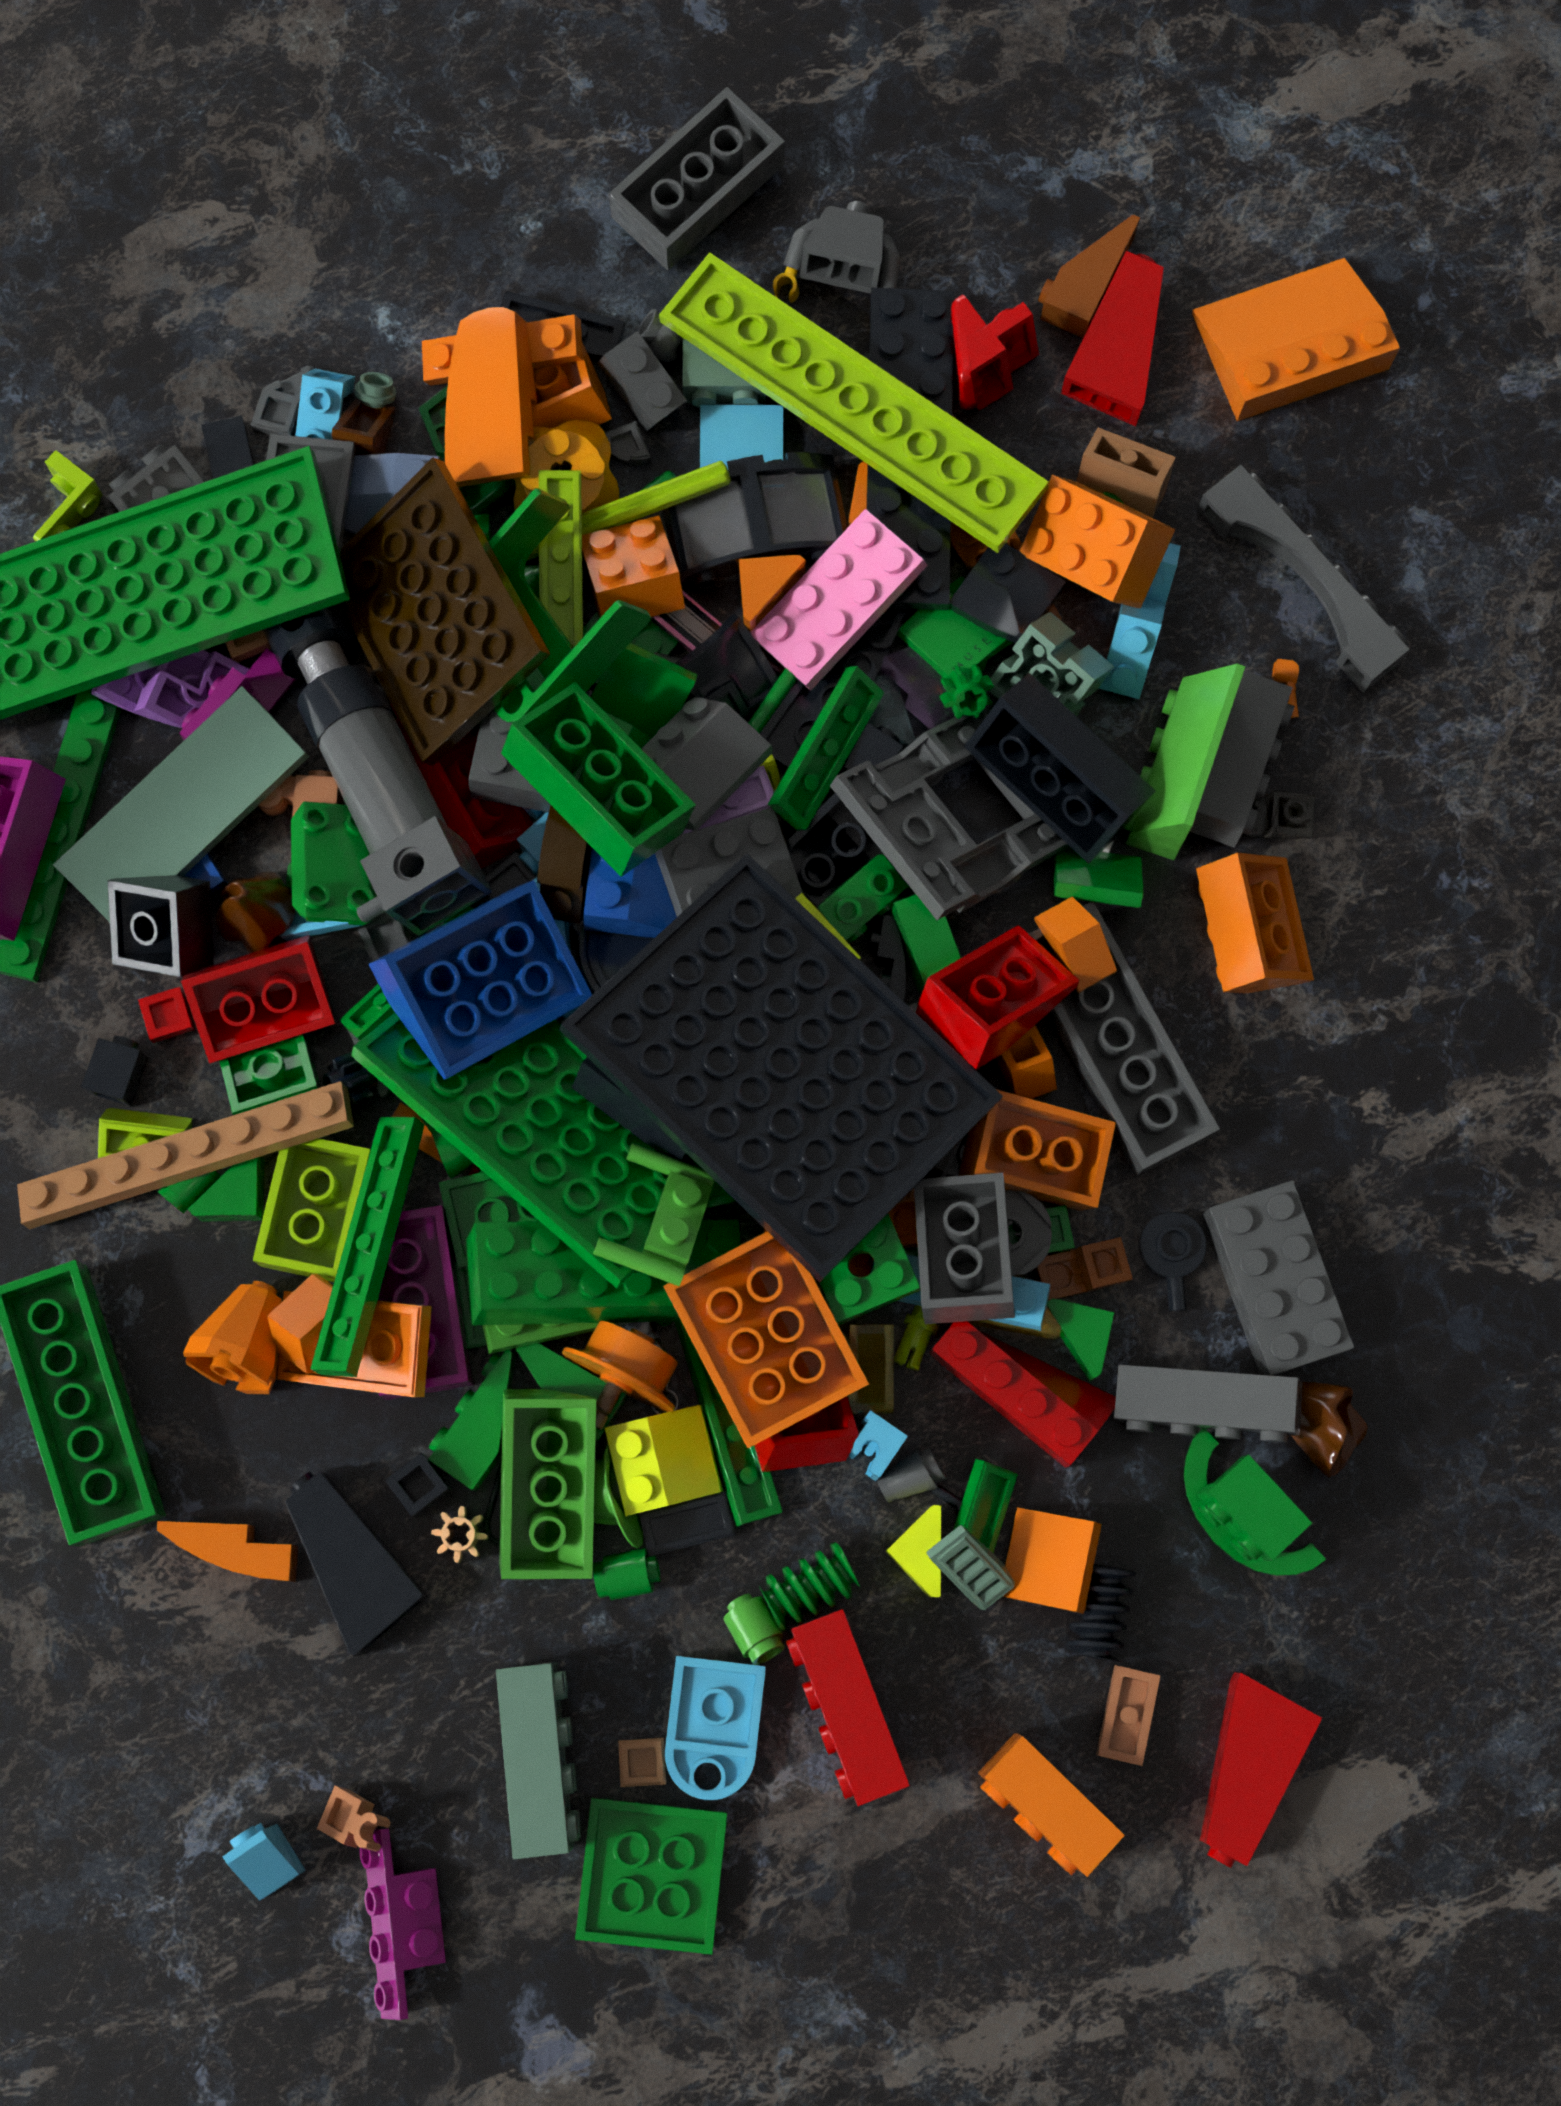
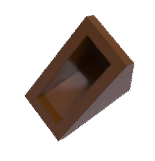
M355 398L332 428V439L354 442L356 447L355 455L384 454L396 407L386 405L383 408H370L365 406L361 400Z

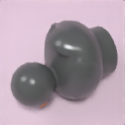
M652 309L643 319L638 332L660 362H674L678 358L676 352L678 347L683 351L684 338L660 323L659 314L661 312Z

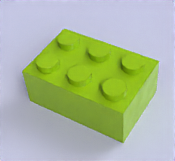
M317 1138L279 1150L253 1261L264 1268L310 1277L312 1274H318L325 1280L334 1282L371 1149Z

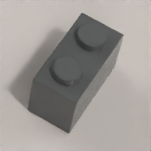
M638 331L607 352L597 362L645 432L687 401Z

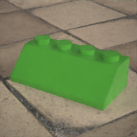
M503 1389L499 1563L501 1579H592L596 1397L549 1389Z

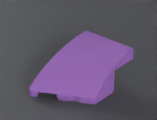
M202 650L94 687L91 695L140 716L181 728L187 714L194 708L199 709L209 697V689L220 675L226 676L232 667L243 675L249 669L216 651L208 653Z

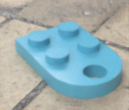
M676 1656L665 1745V1762L674 1783L688 1795L703 1800L722 1799L738 1791L750 1777L756 1758L766 1666ZM703 1763H713L721 1772L720 1783L710 1790L702 1789L695 1782V1770Z

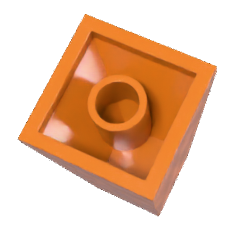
M583 342V360L533 369L537 403L531 404L533 427L554 428L571 420L589 421L600 425L612 419L605 391Z

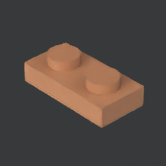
M1114 1665L1096 1752L1097 1756L1143 1766L1160 1675Z

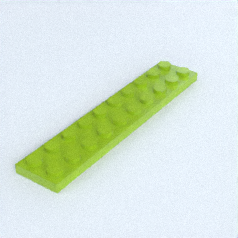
M710 252L659 314L660 323L997 553L1048 489L1049 481Z

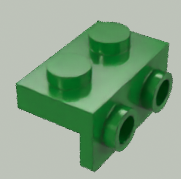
M876 855L819 904L817 910L847 943H851L867 930L868 927L865 923L876 914L881 916L893 908L894 902L899 901L897 896L908 885L884 855Z

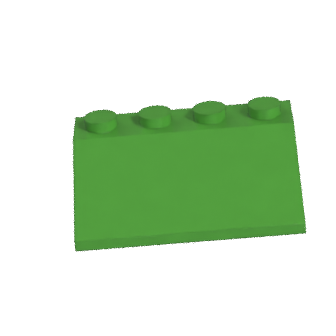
M1233 664L1183 677L1177 691L1169 689L1161 712L1169 715L1165 728L1156 727L1148 750L1156 754L1152 767L1143 766L1140 777L1156 792L1124 828L1130 831L1126 845L1171 860L1175 859L1192 828L1245 666Z

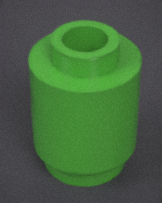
M745 1594L736 1598L727 1606L729 1612L724 1616L723 1620L743 1657L750 1658L753 1665L765 1663L784 1650L785 1646L781 1641L783 1633L779 1629L763 1597L752 1598L751 1594Z

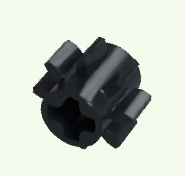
M349 1052L332 1059L333 1064L327 1067L329 1072L323 1075V1084L327 1086L341 1081L348 1088L352 1110L368 1103V1098L373 1097L371 1090L377 1088L378 1082L377 1078L357 1060H354L351 1056L352 1053Z

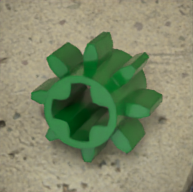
M974 664L970 669L960 668L956 665L948 678H941L940 680L947 692L942 693L939 697L945 708L952 707V711L957 719H960L963 714L967 716L973 715L977 718L986 705H992L993 703L986 691L991 690L994 685L988 675L982 676L977 664Z

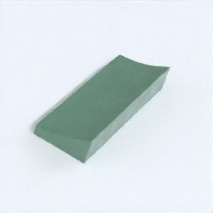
M241 686L58 859L53 866L110 923L108 880L113 878L167 875L184 876L310 756L255 696Z

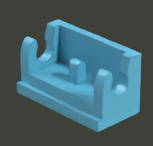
M870 1410L861 1422L864 1427L855 1440L849 1457L854 1459L862 1451L864 1445H868L864 1451L866 1456H872L876 1452V1456L869 1463L865 1474L876 1481L881 1477L908 1436Z

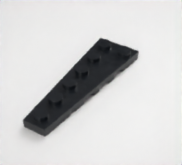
M888 608L811 691L799 680L796 681L760 733L772 745L774 751L772 755L776 765L786 771L788 770L847 667L858 666L874 683L876 682L897 638L898 630L902 627L910 609Z

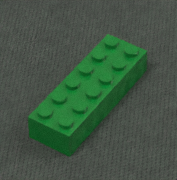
M738 1219L702 1220L684 1275L741 1245ZM540 1221L475 1222L466 1239L472 1325L599 1323V1321L609 1323L668 1322L681 1320L663 1287L668 1282L635 1271L616 1289Z
M75 1259L0 1285V1325L68 1545L82 1547L166 1517L88 1266Z

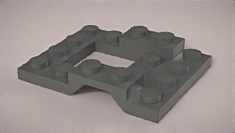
M987 706L979 713V717L975 718L973 715L967 716L964 714L960 719L954 717L924 732L899 754L877 765L868 760L837 775L830 785L936 920L955 910L959 913L1017 882L1027 870L1070 847L964 747L989 714L990 709ZM973 759L977 761L1024 819L976 845L931 789L932 786L940 782L947 772Z

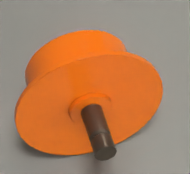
M599 1321L584 1350L565 1347L562 1351V1354L569 1361L606 1383L596 1402V1428L599 1430L603 1429L608 1419L607 1415L611 1414L622 1392L656 1409L673 1412L675 1406L663 1394V1391L674 1373L678 1362L664 1350L654 1345L655 1340L643 1332L633 1328L628 1331L606 1321Z

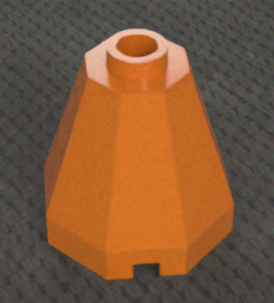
M253 1281L252 1284H240L190 1336L183 1352L184 1357H187L185 1360L186 1365L209 1380L224 1386L227 1379L238 1382L235 1389L246 1394H270L277 1376L279 1353L272 1339L267 1315L282 1302V1299L277 1296L278 1291L273 1286L261 1281Z

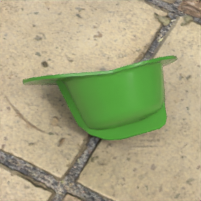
M607 1444L604 1456L595 1459L594 1522L596 1524L619 1525L624 1537L631 1546L639 1548L643 1544V1530L639 1513L625 1516L609 1445Z

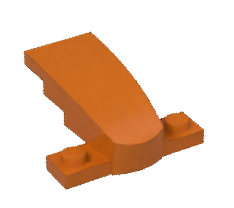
M486 308L473 312L460 320L456 335L422 341L423 381L430 386L448 383L445 415V465L458 487L530 476L528 440L534 439L531 404L537 403L533 369L583 360L581 319L575 314L526 322L515 311L507 308Z

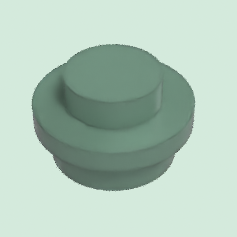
M367 372L362 374L360 381L355 384V396L367 407L383 408L396 399L393 379L386 374Z

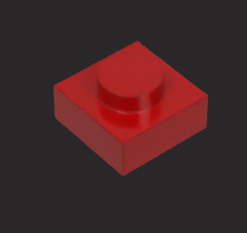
M180 986L138 999L149 1040L152 1043L195 1030L184 992Z

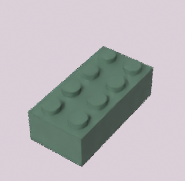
M557 1662L496 1669L513 1859L569 1853L574 1848V1841H579V1838H581V1821L579 1810H571L570 1794L577 1791L575 1763L567 1764L565 1747L573 1744L570 1717L562 1718L561 1700L568 1698L566 1671H558Z

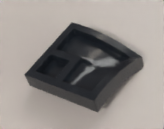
M1006 543L998 553L988 547L951 598L949 609L984 630L1016 643L1032 622L1046 614L1065 588L1066 581L1038 563L1026 558L1024 554Z
M735 614L730 616L702 644L675 663L698 674L696 682L689 693L691 699L696 696L727 703L744 720L756 712L778 679L757 642L740 617Z

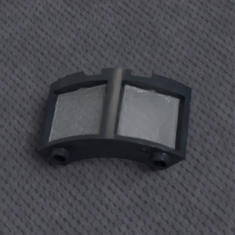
M787 452L785 461L777 459L764 462L763 455L727 461L731 479L729 485L663 509L669 544L679 570L681 583L693 584L697 589L713 588L720 584V580L740 573L739 559L800 555L806 560L805 563L814 565L848 528L833 455Z

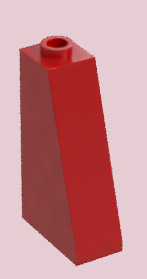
M1128 251L1125 252L1065 375L1061 394L1135 427L1138 424L1145 403L1164 267L1158 265L1151 257L1144 254L1135 255Z
M1234 1672L1230 1680L1200 1841L1210 1846L1207 1855L1229 1868H1232L1235 1861L1248 1866L1322 1720L1318 1715L1243 1673Z

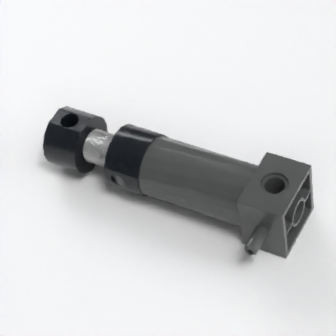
M339 604L263 629L284 674L294 679H305L308 684L298 697V710L318 751L323 755L370 853L369 856L360 860L377 896L357 908V915L361 921L367 923L386 912L420 936L492 893L469 843L448 827L398 726L397 717L374 670L365 665L349 664L347 659L355 650L357 640Z

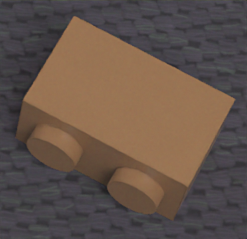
M1098 427L1082 456L1076 482L1082 483L1100 493H1113L1125 505L1153 518L1166 493L1176 457Z

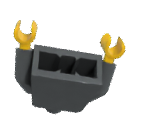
M860 201L850 202L846 209L835 206L826 207L819 219H812L794 232L783 263L784 266H787L785 273H780L773 280L775 296L778 297L780 288L783 285L790 284L793 286L789 293L790 303L798 298L799 287L796 281L798 271H800V278L869 294L871 293V287L898 289L901 255L891 236L883 233L884 220L880 216L871 215L868 206Z

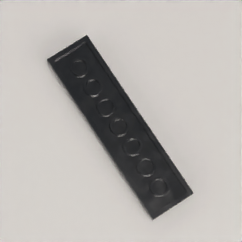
M871 287L869 360L952 416L953 325L950 318L954 291ZM867 464L866 510L921 556L928 565L889 608L948 610L950 605L951 521Z

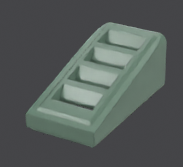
M963 1525L958 1526L926 1552L933 1563L981 1610H986L1015 1586V1581L1003 1562ZM966 1546H968V1547H967L966 1549H964L961 1553H959L957 1556H955V1555H956L958 1552H960L963 1548H965Z

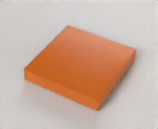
M1017 1507L1005 1567L1015 1581V1586L1002 1597L1084 1614L1102 1524Z

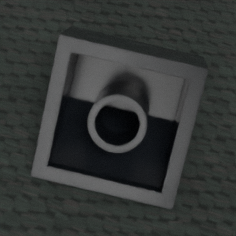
M179 875L113 878L108 880L112 964L182 977L214 965L210 881Z

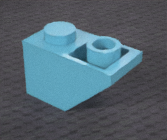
M262 1823L251 1826L229 1841L234 1849L222 1856L227 1865L259 1901L306 1871L278 1824L268 1828H264Z

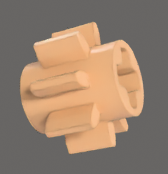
M460 1506L458 1517L451 1518L449 1514L442 1512L441 1517L445 1522L442 1530L434 1529L431 1531V1534L441 1537L443 1541L437 1553L443 1554L449 1549L454 1550L453 1558L455 1563L461 1562L463 1552L469 1551L471 1555L479 1557L480 1553L475 1547L478 1540L489 1539V1535L479 1533L477 1525L484 1519L483 1516H475L472 1520L466 1519L467 1510L464 1506ZM455 1524L461 1527L469 1525L470 1530L466 1534L469 1542L466 1545L459 1542L451 1543L450 1540L455 1535L451 1528Z

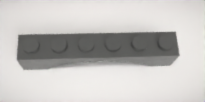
M1240 464L1203 494L1197 511L1224 541L1229 536H1234L1258 545L1286 563L1312 589L1325 608L1338 638L1341 654L1336 664L1363 694L1402 662L1410 650L1406 645L1403 634L1396 627L1388 626L1378 615V609L1374 602L1368 596L1360 595L1353 588L1344 569L1337 564L1332 565L1321 553L1322 549L1318 541L1311 534H1304L1294 523L1293 515L1289 509L1282 503H1276L1268 495L1263 481L1255 473H1248Z

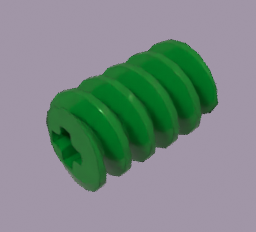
M831 1543L832 1558L829 1559L822 1551L817 1550L815 1551L816 1566L813 1567L804 1558H801L798 1562L800 1574L796 1575L788 1566L782 1568V1583L769 1574L766 1576L767 1590L764 1591L759 1586L781 1631H787L786 1616L788 1615L799 1624L804 1622V1607H807L815 1616L819 1615L820 1599H823L831 1608L835 1607L836 1591H839L848 1600L852 1598L851 1584L855 1583L859 1586V1583L838 1543Z

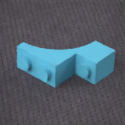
M1169 543L1141 609L1121 604L1106 659L1114 668L1099 686V689L1140 699L1162 626L1166 601L1178 564L1180 545Z

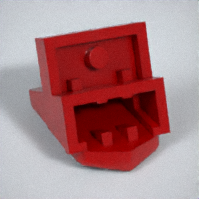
M962 294L953 301L950 318L953 325L958 369L960 407L964 410H972L976 407L980 411L1013 390L1011 373L1037 357L1039 350L1033 314L1024 302L1013 309L1008 308L1001 311L991 323L986 325L966 296Z

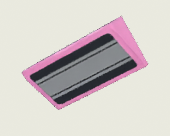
M683 592L684 609L652 617L651 620L679 641V644L687 651L692 652L718 630L722 624Z

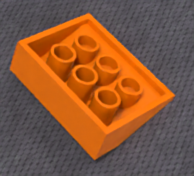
M1345 258L1192 310L1193 318L1237 421L1388 370L1400 349L1385 312Z
M768 1231L685 1274L680 1286L671 1283L663 1286L747 1448L869 1385L811 1273Z

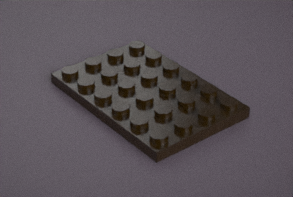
M432 457L341 549L340 559L350 600L339 603L421 762L433 766L551 654L444 461Z

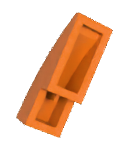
M157 1521L158 1532L177 1546L206 1562L232 1572L257 1578L296 1582L298 1546L291 1544L254 1543L255 1526L247 1524Z

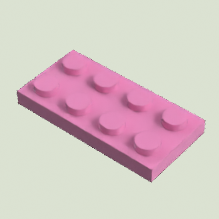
M865 509L750 633L757 643L811 691L928 565L921 556Z

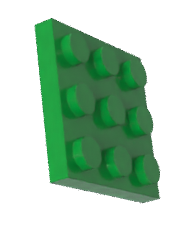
M592 1797L575 1940L712 1955L727 1812Z

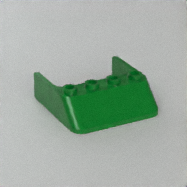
M535 488L489 541L490 546L551 654L494 708L498 716L503 721L514 723L574 682L587 692L652 618L647 610L622 600H617L575 647L572 646L525 578L524 568L528 557L570 509L566 500L539 488Z

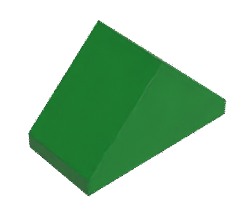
M260 1156L232 1165L187 1210L202 1222L262 1221L264 1215L265 1160Z
M1052 1298L1047 1302L1045 1314L1090 1382L1102 1373L1114 1312Z

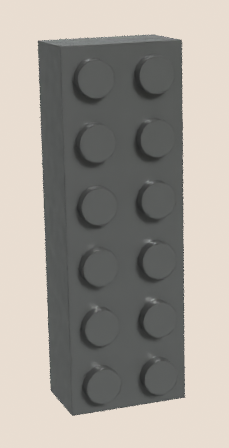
M1090 902L1083 907L1100 923L1117 971L1080 993L1074 989L1047 1016L1103 1118L1116 1122L1113 1136L1134 1175L1138 1177L1213 1138L1220 1128L1094 902ZM1040 929L1029 933L1031 937L1057 959Z

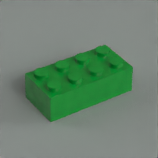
M576 682L511 724L501 754L620 877L683 833L696 804Z

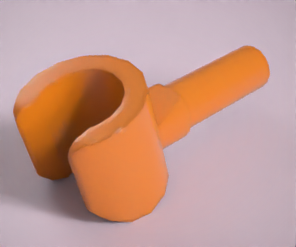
M1277 659L1273 664L1272 680L1293 687L1288 704L1295 706L1291 719L1299 718L1295 692L1299 666L1293 660Z

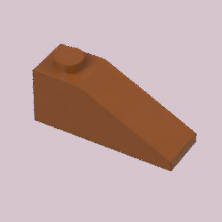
M1131 215L1064 264L1054 281L1049 278L1046 280L1038 298V302L1043 304L1040 320L1082 339L1084 338L1125 252L1129 251L1136 236L1140 217Z

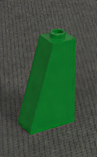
M915 894L894 902L891 916H893L899 930L905 961L921 997L927 978L959 960L961 957L946 916L936 920Z

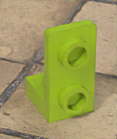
M57 450L50 455L45 464L53 475L50 482L67 498L34 534V541L75 528L83 518H88L95 512L100 503V498L103 496L95 480Z

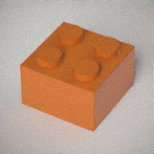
M659 515L582 535L583 566L599 618L617 600H622L645 609L651 617L685 608L679 570Z

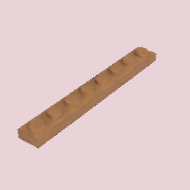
M341 1081L17 1184L21 1224L30 1230L352 1128L354 1124L348 1088Z

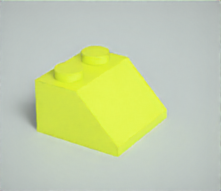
M702 1404L605 1428L625 1516L723 1492Z

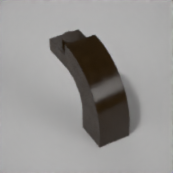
M550 805L542 841L537 883H540V893L554 920L580 924L584 918L587 876L592 847Z

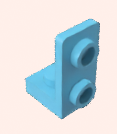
M316 368L302 375L296 436L333 440L332 428L341 418L343 398L353 393L355 376Z

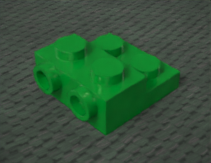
M305 1034L219 1060L233 1115L321 1088Z

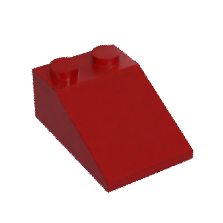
M1017 925L929 976L915 1013L971 1066L978 1069L1013 1046L1078 986L1080 980L1022 927Z
M846 1396L754 1445L762 1472L846 1461L855 1440L859 1436L848 1397Z

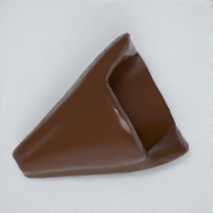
M267 871L261 872L253 878L233 879L220 893L219 898L223 903L216 913L218 931L228 941H240L250 953L268 948L272 940L276 936L283 934L294 920L296 910L292 906V892L284 885L282 877L275 872Z
M1303 1382L1299 1436H1292V1438L1321 1472L1330 1478L1332 1475L1336 1476L1350 1461L1355 1448L1366 1436L1367 1424L1351 1405L1353 1397L1352 1388L1344 1385Z

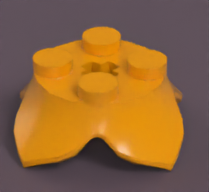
M571 420L554 428L533 427L534 439L528 440L530 476L514 478L516 483L513 499L515 511L535 488H539L538 470H552L556 466L562 468L563 465L569 466L570 470L581 471L582 513L619 499L617 480L609 468L611 457L610 442L598 424L589 421Z

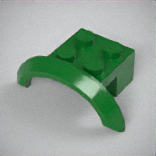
M1201 1429L1192 1440L1186 1455L1184 1483L1186 1496L1193 1513L1211 1540L1235 1561L1254 1571L1275 1576L1297 1575L1313 1570L1324 1562L1326 1558L1312 1543L1305 1545L1299 1550L1282 1552L1312 1522L1249 1454L1242 1456L1214 1483L1207 1485L1208 1461L1213 1449L1219 1443L1206 1429Z

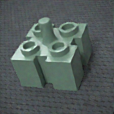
M1049 612L1027 627L1012 648L1016 654L1004 660L990 678L994 687L989 691L1000 699L1002 695L1030 673L1077 716L1086 705L1083 700L1096 692L1114 666L1090 645L1079 650L1070 642L1076 633L1052 612Z

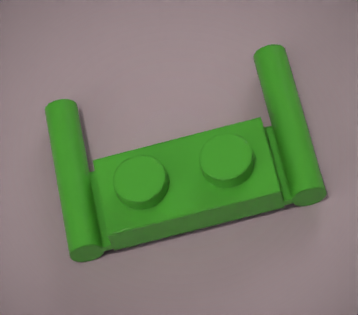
M632 1143L626 1160L668 1175L643 1251L641 1253L599 1237L593 1254L680 1286L715 1180L701 1168Z

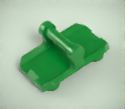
M305 801L291 819L292 861L288 865L286 884L288 889H292V906L300 916L310 922L324 923L325 921L348 922L349 925L362 926L369 923L361 921L357 915V908L377 896L360 860L369 856L370 853L347 805Z

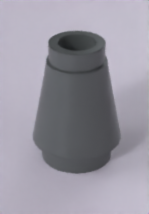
M929 1447L923 1451L917 1448L886 1472L884 1476L880 1477L877 1482L885 1499L890 1503L894 1500L939 1488L938 1483L947 1478L936 1454Z

